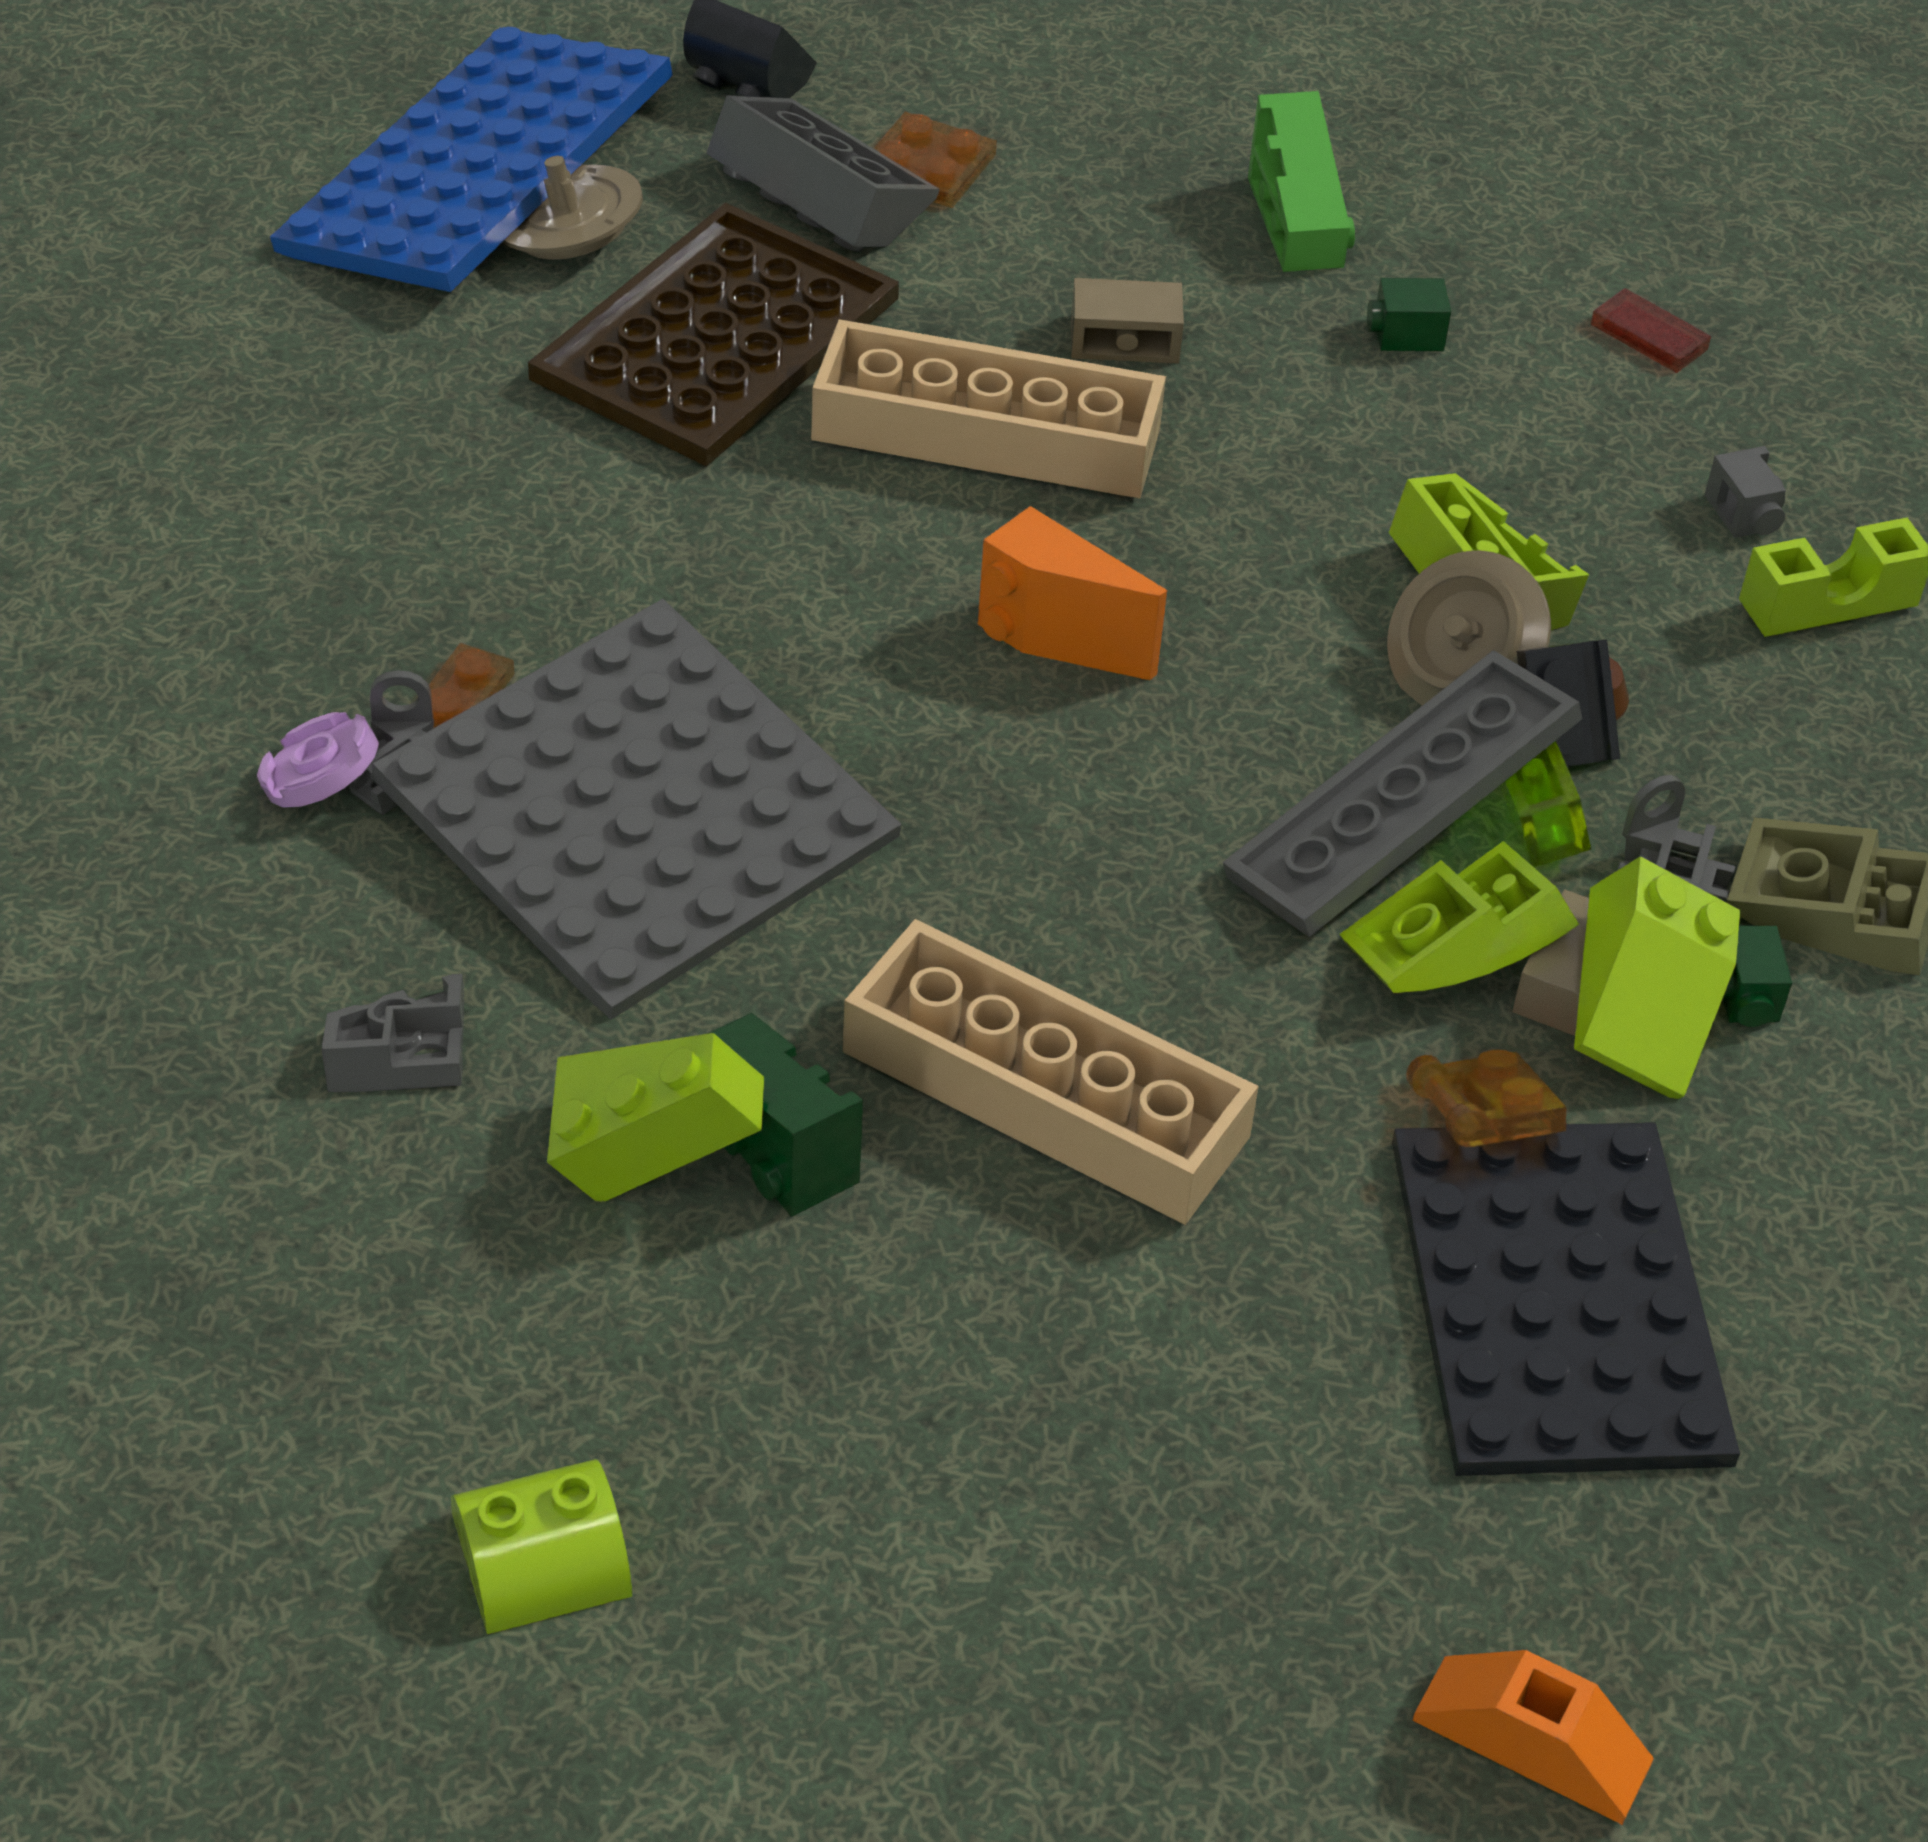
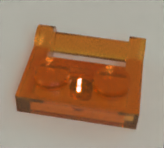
M1489 1050L1481 1053L1478 1058L1449 1063H1441L1437 1057L1432 1055H1422L1415 1058L1407 1068L1406 1079L1408 1084L1417 1095L1429 1098L1446 1118V1130L1461 1146L1474 1147L1566 1131V1106L1517 1052ZM1460 1093H1462V1094L1467 1098V1100H1468L1469 1102H1466V1101L1462 1098V1096L1460 1095Z

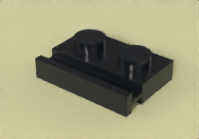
M1607 639L1516 651L1519 666L1579 701L1582 714L1581 721L1529 761L1531 769L1533 771H1542L1620 759Z

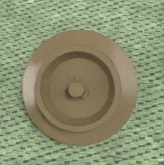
M562 156L549 157L544 162L548 178L544 179L548 198L502 243L534 257L552 260L574 258L594 252L616 239L625 226L638 213L643 201L640 183L627 171L606 165H581L570 175Z
M1465 551L1442 558L1428 566L1412 580L1395 606L1387 637L1388 658L1393 675L1403 691L1420 705H1424L1493 650L1518 664L1516 651L1549 646L1551 618L1548 603L1542 588L1531 573L1519 563L1504 555L1488 551Z

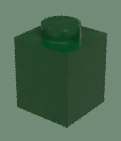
M1380 278L1377 300L1370 299L1368 302L1367 328L1368 332H1377L1381 351L1445 350L1451 307L1444 278Z

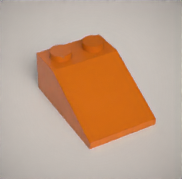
M1031 506L983 540L978 625L983 627L988 636L996 641H1004L1026 654L1145 680H1151L1157 675L1167 590Z

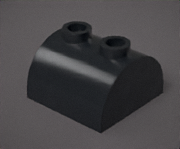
M717 0L693 1L685 24L683 49L686 61L692 68L696 69L693 78L698 82L720 91L724 81L738 86L735 92L736 96L791 98L806 85L817 62L782 26Z

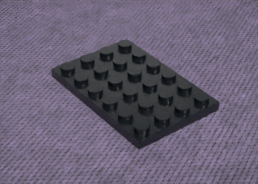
M1656 1122L1399 1128L1394 1130L1392 1146L1456 1476L1736 1467L1740 1451Z

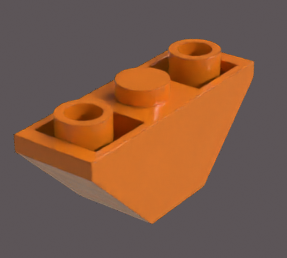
M1527 1650L1445 1656L1417 1707L1412 1720L1623 1825L1654 1760L1653 1756L1597 1684Z

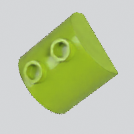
M597 1459L451 1495L453 1519L487 1634L632 1597L630 1568L618 1512L607 1477Z

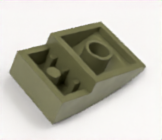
M1754 818L1727 898V903L1739 909L1740 917L1755 926H1777L1780 938L1885 970L1920 975L1928 948V853L1879 848L1878 829Z

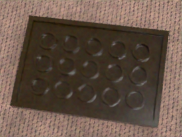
M725 202L528 362L529 380L707 467L821 367L839 319L870 324L898 300L899 281Z

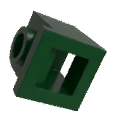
M1739 926L1736 965L1722 998L1729 1023H1740L1748 1027H1757L1768 1022H1780L1792 986V980L1777 926Z

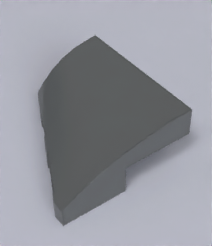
M451 974L442 977L443 992L418 1000L408 997L404 990L384 995L371 1004L353 1005L327 1013L322 1043V1056L328 1092H368L461 1086L464 1032L463 975ZM423 1049L439 1050V1052L415 1055V1053Z

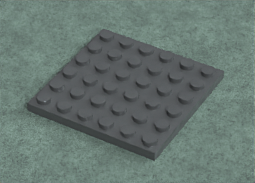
M664 599L648 606L372 763V779L566 978L610 1020L900 836L902 826L889 811Z

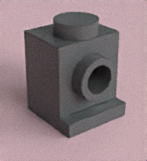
M1765 446L1714 456L1705 497L1734 538L1752 534H1771L1779 529L1785 521V512L1782 510V507L1785 503L1786 490L1781 479L1774 475L1767 465L1770 452Z

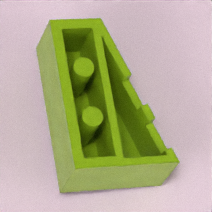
M1456 473L1407 479L1389 534L1419 574L1436 561L1460 552L1488 551L1504 555L1519 563L1530 572L1542 588L1550 611L1551 630L1569 626L1588 580V573L1577 565L1570 567L1568 571L1545 553L1548 547L1546 541L1536 534L1526 539L1505 523L1508 513Z
M714 1033L558 1057L547 1163L593 1200L608 1201L761 1131L764 1076Z

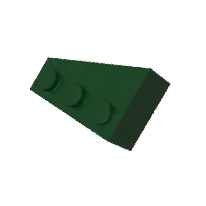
M752 1012L709 1032L718 1036L764 1076L761 1131L724 1147L732 1156L740 1153L751 1166L754 1183L761 1195L769 1201L776 1198L788 1214L793 1217L860 1183L863 1099L853 1091L839 1096L825 1085L830 1082L829 1073L818 1064L805 1069L793 1060L792 1057L797 1055L795 1046Z

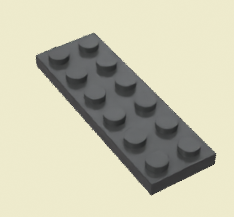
M1491 651L1223 861L1227 879L1310 937L1581 721L1582 714L1579 701L1498 652Z

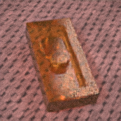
M459 643L429 684L433 707V729L504 689L515 674L514 660Z

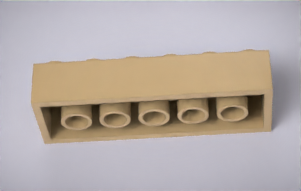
M839 319L812 388L811 440L1140 499L1160 431L1166 376Z
M914 919L844 1000L843 1052L1184 1225L1187 1224L1250 1138L1258 1085L917 919Z

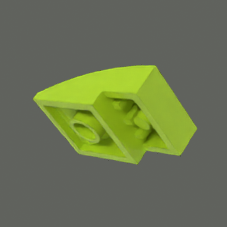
M1502 841L1459 874H1456L1440 860L1339 935L1345 944L1393 993H1402L1455 985L1490 974L1548 946L1580 924L1557 887L1508 844Z

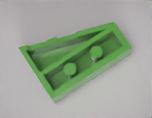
M1319 91L1258 95L1248 180L1282 270L1287 272L1343 268L1347 249H1351L1354 246L1355 227L1353 219L1347 216Z

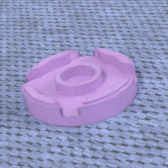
M332 712L313 718L289 731L280 740L284 749L274 758L270 751L262 758L257 777L271 803L283 808L302 807L324 800L353 782L373 761L379 743L364 716L357 714L354 719H350L346 712Z

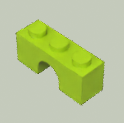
M1908 517L1856 527L1850 547L1840 558L1828 565L1823 564L1805 537L1753 547L1739 600L1764 637L1915 607L1919 605L1928 578V544Z

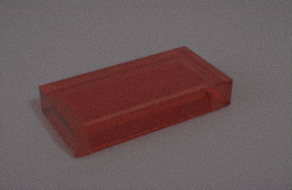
M1626 288L1593 311L1591 320L1592 326L1675 373H1678L1708 350L1711 336Z

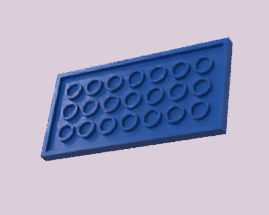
M500 27L473 53L466 56L463 62L451 73L440 80L418 103L411 106L387 131L381 133L375 142L358 157L354 158L332 181L323 186L299 211L292 214L289 220L270 236L274 252L293 259L451 292L548 198L544 179L548 178L544 164L545 160L552 156H562L566 168L571 175L673 76L670 57L648 54L645 50L641 49L625 50L608 47L601 42L586 43L563 39L556 34L540 35L523 32L516 27Z

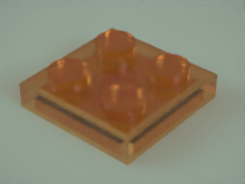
M905 111L873 149L939 188L938 196L933 202L953 208L996 155L997 140L978 135L969 129H959L931 120L925 115L912 114Z

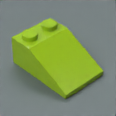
M1641 856L1590 887L1574 1049L1669 1098L1681 1099L1684 1097L1736 965L1740 910Z

